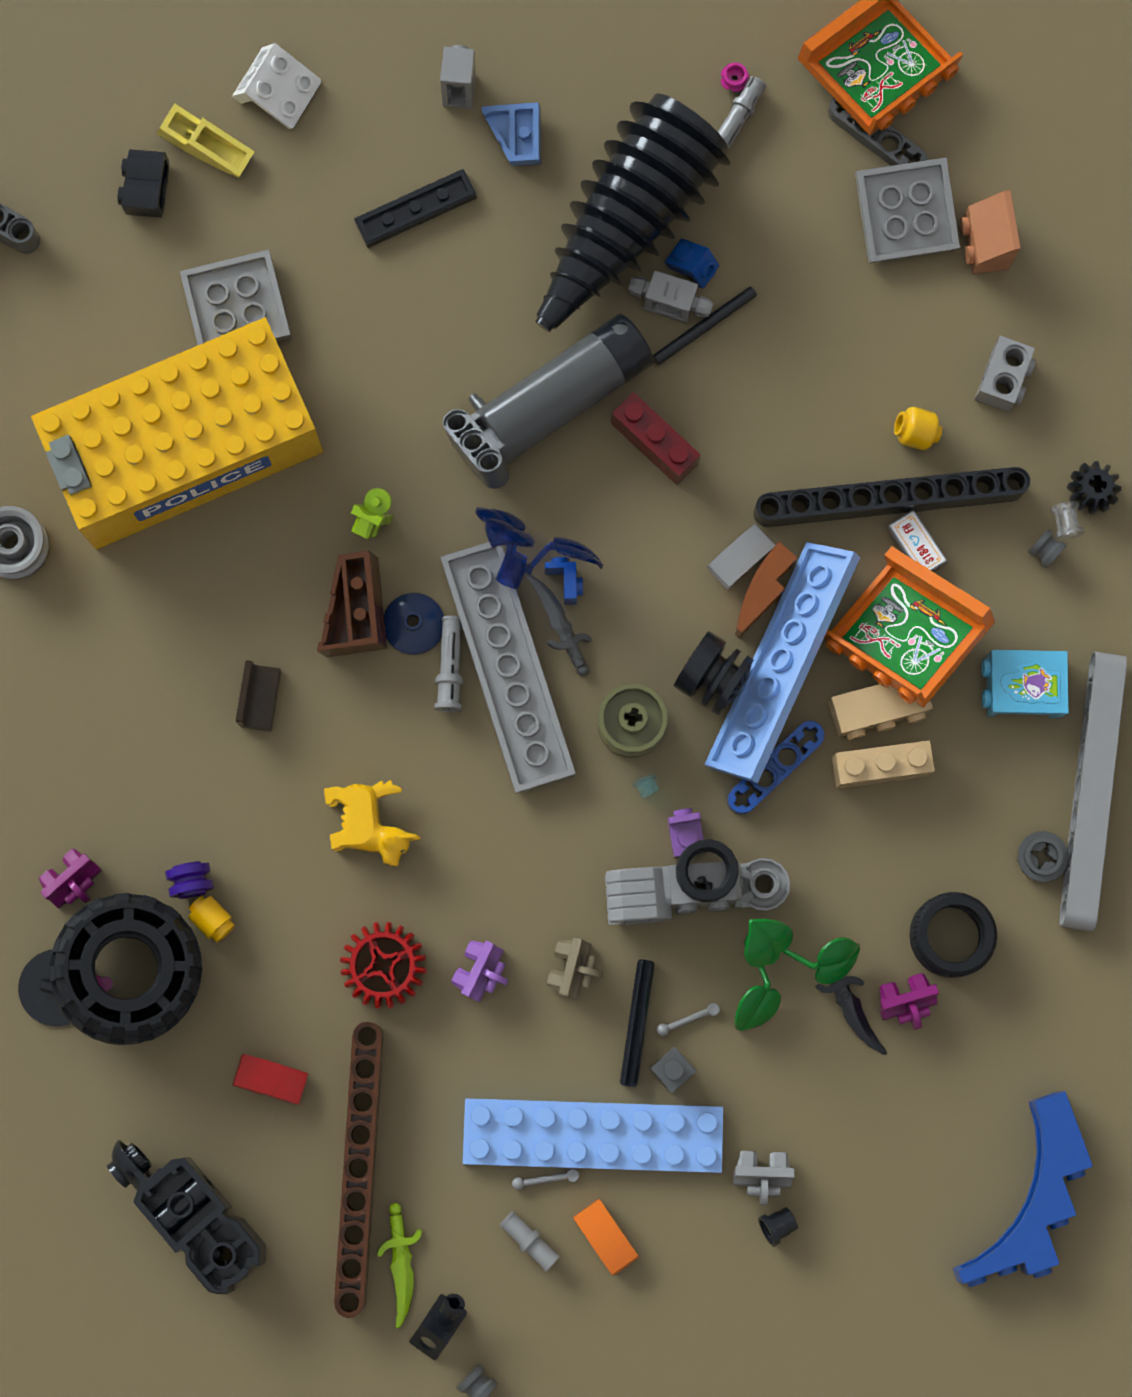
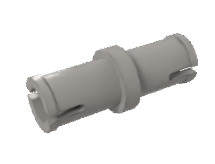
M514 1211L499 1225L520 1245L518 1249L522 1253L526 1251L544 1268L545 1272L560 1257L539 1237L541 1233L537 1230L533 1231Z

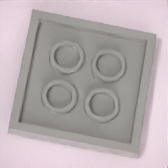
M946 157L856 171L855 178L869 264L960 249Z
M269 249L180 271L198 345L266 317L277 342L291 339Z

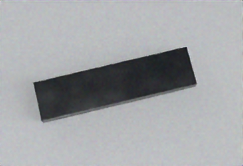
M461 169L354 218V221L367 248L477 199V194L464 169Z

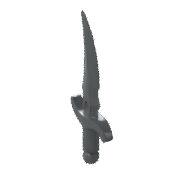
M529 573L526 574V578L532 584L543 603L551 628L559 634L562 641L549 640L547 645L554 650L566 649L574 667L577 668V673L580 676H586L589 668L585 665V659L577 644L579 641L591 642V637L585 633L574 635L572 624L566 619L565 610L553 592L543 582Z

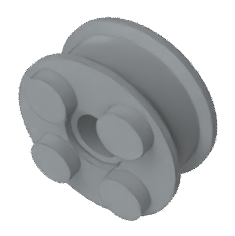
M16 506L0 507V577L7 579L25 578L36 572L45 562L49 551L48 535L43 525L29 511ZM12 536H17V545L14 548L6 549V540Z

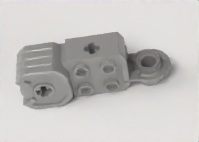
M759 858L742 864L738 861L739 875L735 886L725 897L716 902L703 903L687 896L677 882V865L607 871L605 875L609 925L669 921L672 918L671 909H676V914L695 913L697 907L708 906V912L725 911L727 908H730V904H733L734 908L752 907L756 910L767 911L781 905L787 898L790 890V879L787 871L780 863L767 858ZM723 861L695 863L688 866V877L695 886L701 883L702 887H706V890H713L719 887L725 880L726 865ZM763 876L770 880L772 887L769 893H760L756 889V878Z

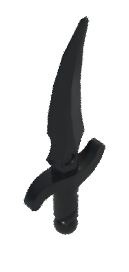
M848 976L831 983L827 987L820 984L815 986L821 993L834 992L837 997L836 1003L842 1007L847 1023L857 1036L869 1047L883 1055L887 1054V1051L878 1041L867 1021L860 999L849 988L851 983L863 986V980L855 976Z

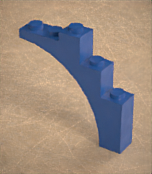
M1057 1091L1029 1101L1035 1125L1036 1160L1033 1180L1025 1203L1012 1225L996 1243L976 1258L953 1268L958 1282L962 1284L967 1283L968 1287L976 1286L986 1282L985 1276L998 1272L999 1276H1004L1017 1271L1016 1265L1018 1264L1023 1273L1027 1275L1033 1274L1034 1278H1039L1052 1273L1051 1267L1060 1264L1046 1226L1049 1225L1050 1229H1056L1069 1224L1068 1218L1076 1216L1063 1177L1066 1176L1067 1181L1085 1176L1084 1170L1093 1167L1066 1091Z

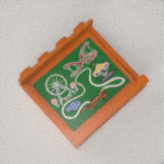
M860 0L805 41L798 60L870 136L878 129L883 131L888 128L894 121L895 116L900 112L906 114L916 104V100L922 95L926 98L932 94L940 81L943 79L949 81L959 71L958 64L963 53L960 51L951 57L898 0Z
M891 546L884 555L887 562L886 567L832 631L827 630L824 637L826 640L825 646L838 656L841 653L847 656L849 662L856 669L862 672L866 669L871 672L873 678L883 687L887 688L890 685L898 690L897 694L907 703L912 704L916 702L924 708L991 628L995 620L990 607Z

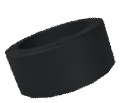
M712 839L698 840L687 846L679 856L676 866V878L681 890L691 899L703 903L716 902L725 897L735 886L739 875L738 861L732 850L722 842ZM701 852L717 854L726 865L725 880L719 887L713 890L697 888L688 877L690 861Z

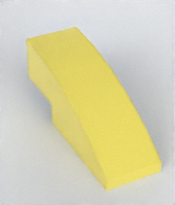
M175 103L156 133L190 155L237 178L240 177L255 152L203 117L200 120Z

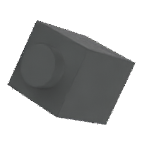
M676 1047L671 1048L649 1068L670 1093H673L697 1072Z

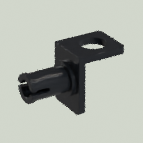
M454 1293L449 1294L447 1297L441 1294L410 1339V1344L431 1359L436 1360L467 1314V1311L464 1309L465 1302L463 1298ZM421 1337L430 1339L436 1348L424 1344Z

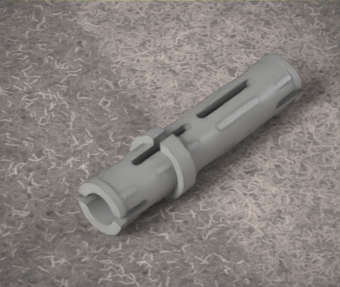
M750 76L742 93H740L739 97L734 98L732 102L733 107L718 130V133L725 140L728 149L747 118L755 112V105L767 87L766 83L758 77Z

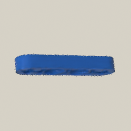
M806 721L799 725L772 751L764 770L769 771L773 776L772 785L761 787L757 783L749 781L752 788L761 793V796L757 797L754 792L747 799L748 807L744 805L737 807L734 804L737 799L734 794L743 795L750 788L745 785L748 780L742 779L728 795L727 804L730 810L739 815L752 811L821 745L824 740V730L821 725L814 721ZM803 729H806L808 732L813 729L816 731L814 738L817 742L808 741L801 748L806 751L802 755L799 747L790 742V740L794 739L797 744L805 735L802 731ZM782 749L792 750L796 756L795 763L790 766L781 764L778 759L779 752Z

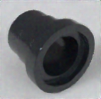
M787 1207L769 1216L763 1214L758 1217L760 1228L767 1241L773 1247L780 1244L782 1238L798 1229L797 1222Z

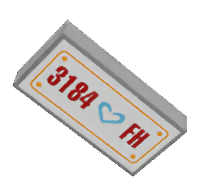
M914 510L887 526V530L901 551L929 570L934 571L948 561Z

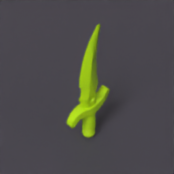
M392 1203L389 1206L392 1238L380 1245L377 1256L381 1257L387 1249L392 1248L393 1258L390 1269L396 1292L397 1316L395 1327L398 1329L409 1312L413 1296L414 1273L410 1265L412 1254L409 1252L408 1245L416 1243L421 1237L422 1231L417 1229L415 1234L405 1237L403 1217L400 1214L402 1208L400 1204Z

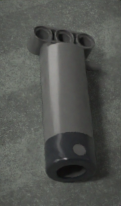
M618 314L486 404L477 394H471L469 401L476 412L469 415L462 409L451 410L443 418V427L452 446L483 484L492 489L500 488L509 479V471L506 467L508 463L654 363L652 352L633 322L625 315Z

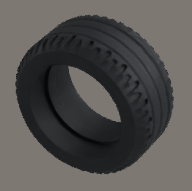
M959 892L943 893L926 901L915 913L910 925V944L915 957L930 972L948 978L962 977L977 972L991 959L997 944V927L991 912L977 898ZM942 909H960L967 913L977 926L979 936L977 948L973 955L964 961H945L935 954L929 944L927 935L929 922Z

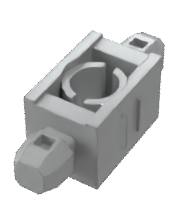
M654 271L651 282H648L647 278L632 277L628 288L632 295L639 298L645 297L644 310L687 323L691 311L695 312V316L709 317L713 307V302L703 296H700V298L696 297L698 284L658 271Z

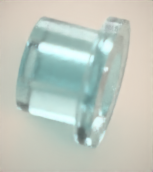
M655 774L645 776L632 784L634 788H638L642 798L659 790L654 780L656 778Z

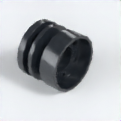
M708 631L685 664L673 687L689 697H692L700 688H703L706 692L701 705L705 707L713 696L717 697L718 701L712 712L719 715L723 709L735 700L746 683L754 659L747 656L740 667H738L734 663L741 651L736 649L727 659L721 655L726 641Z

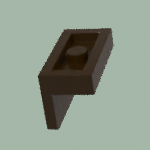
M246 660L236 714V723L240 727L271 732L281 676L280 668L255 665L253 661Z

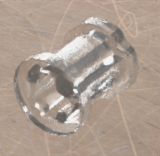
M1078 502L1060 503L1052 506L1050 509L1051 514H1055L1058 528L1056 533L1057 539H1069L1084 533L1083 527L1079 525L1076 511L1079 507Z

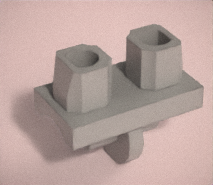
M741 1151L733 1174V1185L747 1186V1195L759 1196L760 1205L767 1206L768 1196L780 1197V1187L792 1186L794 1168H790L786 1152L770 1153L769 1167H757V1153L754 1151Z

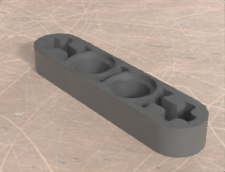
M834 97L831 99L828 108L829 118L889 165L906 164L914 158L919 161L928 160L927 154L891 125L883 131L878 129L870 136L867 133L861 132L855 120L853 123H850L851 115L848 112H837L838 106L841 107V105ZM886 138H892L897 142L898 148L894 151H887L882 147L881 142ZM905 148V154H902L901 158L898 159L897 157L900 155L902 149Z

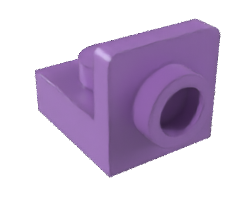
M692 808L676 810L673 812L674 817H669L667 820L674 858L679 857L690 844L698 840H704L700 812L693 813Z

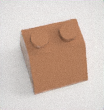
M1011 190L1000 192L968 206L964 216L960 219L961 234L966 236L968 244L965 247V260L967 265L971 264L972 274L1009 270L1021 249Z

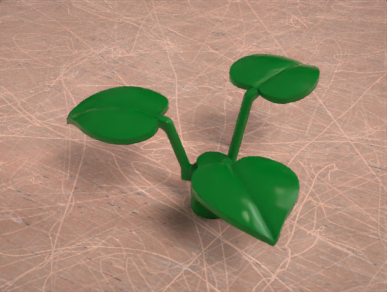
M750 919L749 933L744 940V956L750 966L758 967L764 984L763 987H751L740 1000L734 1020L735 1029L743 1031L760 1026L770 1020L777 1012L781 1003V995L776 989H770L771 982L764 966L774 964L779 959L781 952L816 970L815 980L818 983L831 984L842 979L853 968L859 956L860 944L846 937L833 939L820 950L817 962H811L787 949L793 940V931L787 924L770 919Z

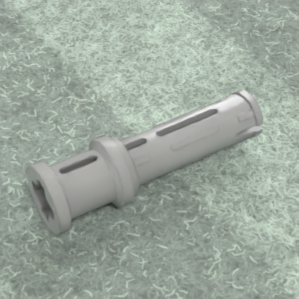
M459 616L442 617L440 674L435 678V683L438 685L437 703L434 704V710L440 712L462 711V705L459 704L460 686L463 685L462 676L459 675L461 621Z

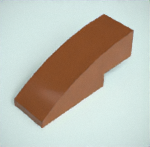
M780 541L765 557L747 589L735 635L739 639L782 596L785 590L778 581L795 565L797 557Z

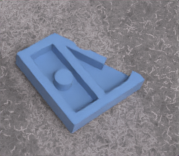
M539 102L482 107V113L511 166L541 164V107Z

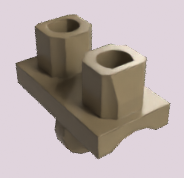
M573 937L572 941L558 940L555 948V957L567 960L564 972L551 969L546 983L547 986L558 990L561 995L578 1000L581 987L590 988L592 977L602 978L603 972L594 969L597 957L589 955L592 944Z

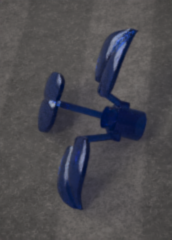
M477 507L475 510L476 515L485 522V532L491 547L507 545L503 562L496 576V580L506 587L518 589L524 574H531L533 568L550 550H556L558 553L570 558L596 564L602 570V562L590 548L578 541L563 537H554L553 542H549L528 564L526 562L528 558L516 551L517 546L533 547L535 543L534 539L524 532L526 527L523 521L503 510Z

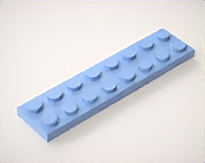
M806 542L753 657L754 661L749 671V678L733 701L704 765L712 770L758 784L860 560V556L855 552Z
M465 1098L463 1164L722 1173L723 1107Z

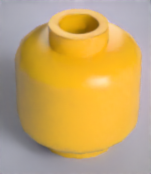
M909 407L905 412L901 411L897 416L894 424V434L897 435L901 445L917 450H927L933 443H938L940 440L942 426L939 425V418L936 413L918 407Z

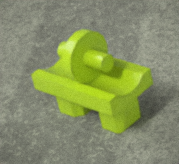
M382 488L371 489L365 495L364 503L354 504L351 514L356 515L357 518L351 532L366 539L375 538L381 526L391 523L394 515L385 514L392 505V498L389 492Z

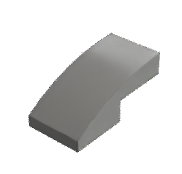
M754 524L721 552L706 568L728 590L743 578L752 567L766 557L775 547V544Z

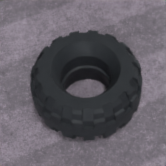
M114 894L87 904L64 925L56 938L51 953L49 967L50 984L60 1011L80 1032L94 1040L108 1044H140L167 1033L189 1011L201 983V952L192 928L182 918L181 914L171 906L147 895ZM121 938H133L145 943L153 951L158 965L157 976L150 989L144 994L131 999H121L108 994L99 985L95 975V962L100 951L110 942Z

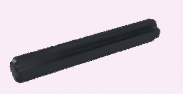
M640 959L637 962L620 1083L623 1086L636 1087L638 1084L655 966L651 960Z

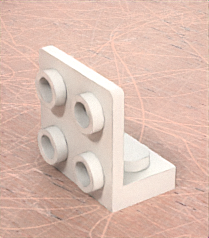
M273 43L261 48L232 97L241 104L253 101L285 127L292 129L321 84V79L284 49Z

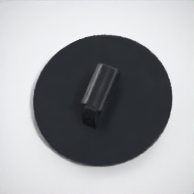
M51 949L39 953L26 964L19 979L18 992L23 1008L33 1019L49 1026H63L71 1023L60 1011L52 992L49 970L53 950Z

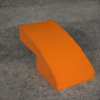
M600 1199L573 1217L612 1276L639 1258Z

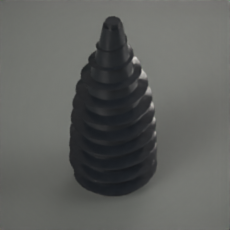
M657 93L649 103L638 101L631 103L630 112L635 122L626 120L620 121L617 124V131L623 141L607 140L604 143V148L610 161L594 160L592 162V168L598 177V181H581V189L587 197V202L572 201L570 203L571 211L576 217L577 222L576 225L567 223L561 225L562 232L568 242L566 248H555V253L560 261L556 272L550 273L552 282L547 294L543 296L544 300L536 314L538 318L535 322L547 332L557 329L577 309L580 310V306L594 295L601 298L599 290L610 282L622 286L618 274L626 268L642 272L636 258L644 252L659 256L653 241L659 236L675 239L669 227V224L674 219L690 222V218L684 209L689 201L701 205L705 204L703 197L698 191L702 184L714 187L719 186L712 171L718 164L730 165V161L725 155L728 152V146L722 136L706 120L681 102L667 95Z

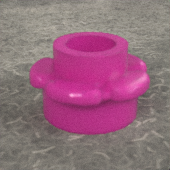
M734 62L722 69L720 82L726 90L731 89L732 92H740L744 89L750 76L744 65ZM736 76L737 80H733L732 77Z

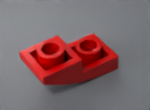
M242 1054L232 1086L259 1095H267L293 1105H299L308 1073Z

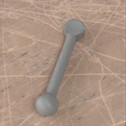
M711 1003L707 1006V1009L668 1025L662 1023L658 1025L657 1033L660 1036H666L670 1030L707 1015L715 1016L719 1013L720 1007L716 1003Z
M569 1169L567 1173L524 1180L517 1177L512 1181V1186L515 1190H522L524 1186L567 1179L575 1182L579 1178V1172L576 1169Z

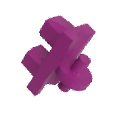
M71 849L62 859L68 867L64 872L59 875L56 871L50 869L39 877L43 887L40 893L58 909L66 902L71 905L78 898L87 903L91 898L86 891L95 884L92 879L102 871L85 853L82 855L76 849Z
M924 973L908 978L907 983L911 992L901 995L896 982L881 985L879 988L880 1015L883 1021L897 1017L900 1025L911 1022L914 1030L921 1029V1018L931 1016L929 1007L938 1003L937 995H939L937 986L936 984L930 985Z

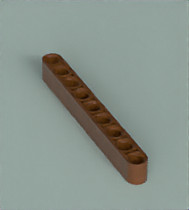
M368 1021L358 1024L352 1035L334 1296L335 1309L339 1315L345 1318L357 1316L365 1307L367 1298L384 1042L381 1027ZM366 1027H372L377 1034L376 1041L370 1046H365L360 1041V1033ZM367 1059L374 1064L375 1070L371 1077L365 1079L359 1075L357 1068L361 1061ZM361 1092L368 1093L372 1098V1106L367 1111L359 1110L355 1104L356 1097ZM359 1125L366 1126L370 1131V1138L365 1144H359L353 1138L354 1129ZM360 1158L366 1161L368 1171L365 1176L358 1177L352 1173L351 1163L354 1159ZM352 1192H360L364 1195L366 1203L363 1209L355 1210L350 1206L348 1199ZM356 1225L362 1229L364 1236L361 1242L352 1243L348 1240L346 1231L349 1226ZM356 1259L360 1263L361 1272L358 1276H349L345 1272L344 1264L346 1260ZM345 1293H354L358 1297V1308L348 1310L343 1306L342 1296Z

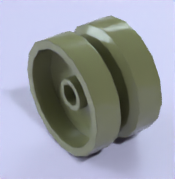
M624 684L614 688L603 699L598 712V733L603 744L612 753L624 758H639L651 753L661 743L668 724L667 709L663 699L652 688L642 684ZM634 717L638 722L635 723V726H629V720L627 719Z

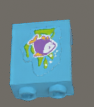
M991 650L986 655V659H982L981 674L982 677H986V689L982 691V708H987V716L1023 714L1049 715V718H1063L1069 713L1067 651Z

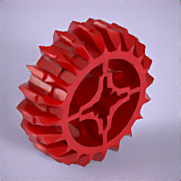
M378 922L373 923L375 933L370 934L367 927H362L361 931L365 936L362 940L355 934L351 936V939L357 943L355 948H352L350 945L344 946V950L352 953L351 958H340L341 963L350 964V969H343L340 971V974L342 976L351 975L352 979L344 983V986L350 988L356 985L358 988L353 991L352 997L357 998L364 993L365 996L362 1004L366 1006L370 1003L372 997L375 998L374 1007L376 1009L381 1008L382 999H386V1005L389 1009L394 1007L392 999L394 997H397L400 1004H405L406 1000L402 993L406 991L410 996L414 997L416 992L410 988L411 984L423 985L422 980L415 978L416 973L426 974L427 972L426 968L417 967V962L426 961L425 955H415V952L423 947L422 944L416 943L413 946L409 944L415 937L412 932L405 938H402L401 936L405 928L401 925L395 933H392L393 926L391 922L386 923L385 932H381ZM376 940H394L400 943L404 949L392 954H385L378 946ZM368 946L372 962L364 971L358 973L359 956L363 949ZM376 951L386 961L393 960L391 961L392 966H388L391 968L388 972L391 980L383 971H373L375 970V965H379L376 963L379 959ZM409 957V973L405 981L399 985L395 976V969L397 965ZM377 976L383 977L391 991L376 992L367 988L363 982Z

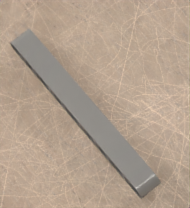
M1094 651L1089 663L1067 847L1069 860L1064 872L1059 915L1061 927L1093 932L1097 923L1127 668V658L1122 655Z

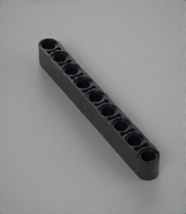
M1009 467L769 492L758 498L753 516L759 525L775 527L909 513L912 510L918 512L1013 502L1021 498L1029 488L1030 476L1026 470L1020 467ZM1007 479L1016 480L1020 485V490L1011 489L1007 484ZM976 483H986L989 486L990 493L980 492L977 489ZM947 485L955 486L959 490V496L949 495L945 487ZM922 488L926 490L929 499H919L915 494V489ZM888 491L895 493L898 496V502H888L884 497V493ZM853 496H865L868 505H857L853 500ZM832 498L838 506L833 510L828 509L823 505L822 500ZM801 501L806 505L807 511L803 513L796 512L792 508L791 503ZM770 504L776 509V514L767 516L761 511L760 507Z

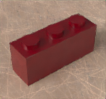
M634 392L612 412L611 424L676 485L699 464L701 454Z

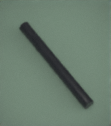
M751 286L746 288L711 313L709 317L704 318L653 354L654 361L661 365L757 296L755 290Z

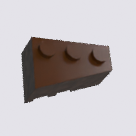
M370 550L338 555L330 591L332 595L328 612L325 613L323 621L325 623L321 642L318 643L317 652L325 657L387 649L378 557Z

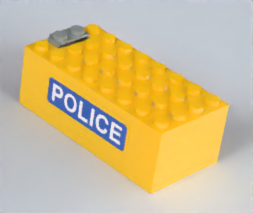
M266 317L31 416L76 525L96 550L324 453L316 429Z

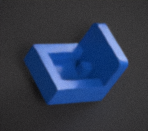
M682 238L665 261L669 269L692 277L700 288H705L719 267V263L709 248Z
M555 557L551 559V562H545V575H563L564 605H576L577 596L583 595V578L576 577V561L570 562V559L567 557Z

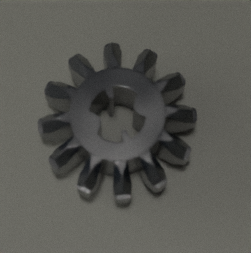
M1094 461L1091 467L1083 463L1079 467V471H1074L1070 475L1073 482L1067 485V489L1075 493L1069 499L1071 502L1077 500L1081 502L1078 505V511H1082L1088 506L1090 515L1095 514L1098 509L1104 513L1109 509V504L1114 505L1118 501V497L1115 494L1122 490V486L1114 483L1119 479V474L1110 476L1108 473L1111 469L1110 465L1100 469L1099 461Z

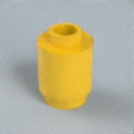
M200 896L188 908L191 911L188 919L209 940L213 939L216 943L223 940L235 927V924L231 921L232 917L212 896L206 899Z

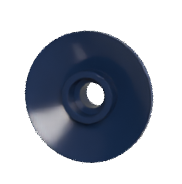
M408 593L399 596L390 603L384 613L386 639L396 650L405 654L416 655L431 650L442 638V617L444 615L440 606L432 598L420 593ZM412 616L419 619L418 625L414 627L407 624L408 619Z

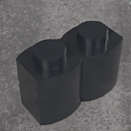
M129 149L127 158L122 160L121 171L125 181L123 187L120 186L118 189V204L122 205L126 215L162 218L169 175V159L166 152Z

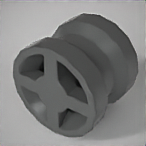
M1048 529L1028 550V553L1031 556H1037L1041 560V565L1047 568L1067 545L1062 541L1058 542L1055 540L1053 533Z
M478 1364L456 1388L461 1393H466L469 1397H487L498 1383L494 1378H488L484 1374L482 1365Z

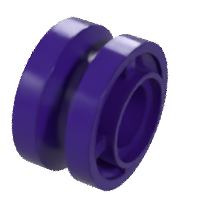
M201 861L188 862L176 865L172 869L165 871L166 880L174 883L168 889L170 898L187 899L204 895L207 891L213 890V880L206 879L205 875L211 872L210 864L201 863Z

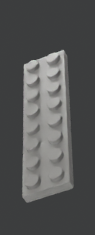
M500 539L440 557L515 794L575 776L576 772Z

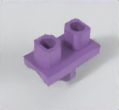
M471 940L466 948L465 956L476 962L471 972L458 968L451 983L462 990L461 993L477 1002L481 1001L485 991L493 993L497 983L506 986L509 980L501 976L506 964L499 961L504 950L486 940L485 943Z

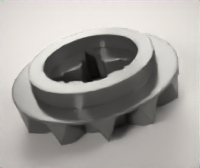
M1046 831L1032 833L1025 837L1018 847L1017 862L1022 869V873L1026 874L1033 881L1049 882L1055 880L1063 874L1068 865L1069 855L1067 847L1053 833ZM1047 845L1046 856L1055 862H1044L1038 869V858L1030 852H1041Z

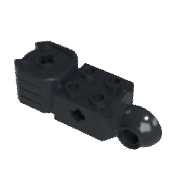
M117 1140L112 1151V1162L107 1165L108 1170L123 1187L127 1188L130 1184L134 1186L137 1193L133 1203L175 1253L183 1251L186 1254V1266L208 1292L214 1294L231 1293L235 1291V1283L247 1278L256 1266L265 1264L266 1244L244 1218L229 1216L227 1211L232 1206L191 1157L173 1159L163 1168H159L155 1173L151 1174L148 1169L152 1165L145 1154L135 1144L131 1143L127 1146L121 1140ZM223 1246L230 1248L232 1251L231 1261L230 1259L222 1260L221 1257L224 1254Z

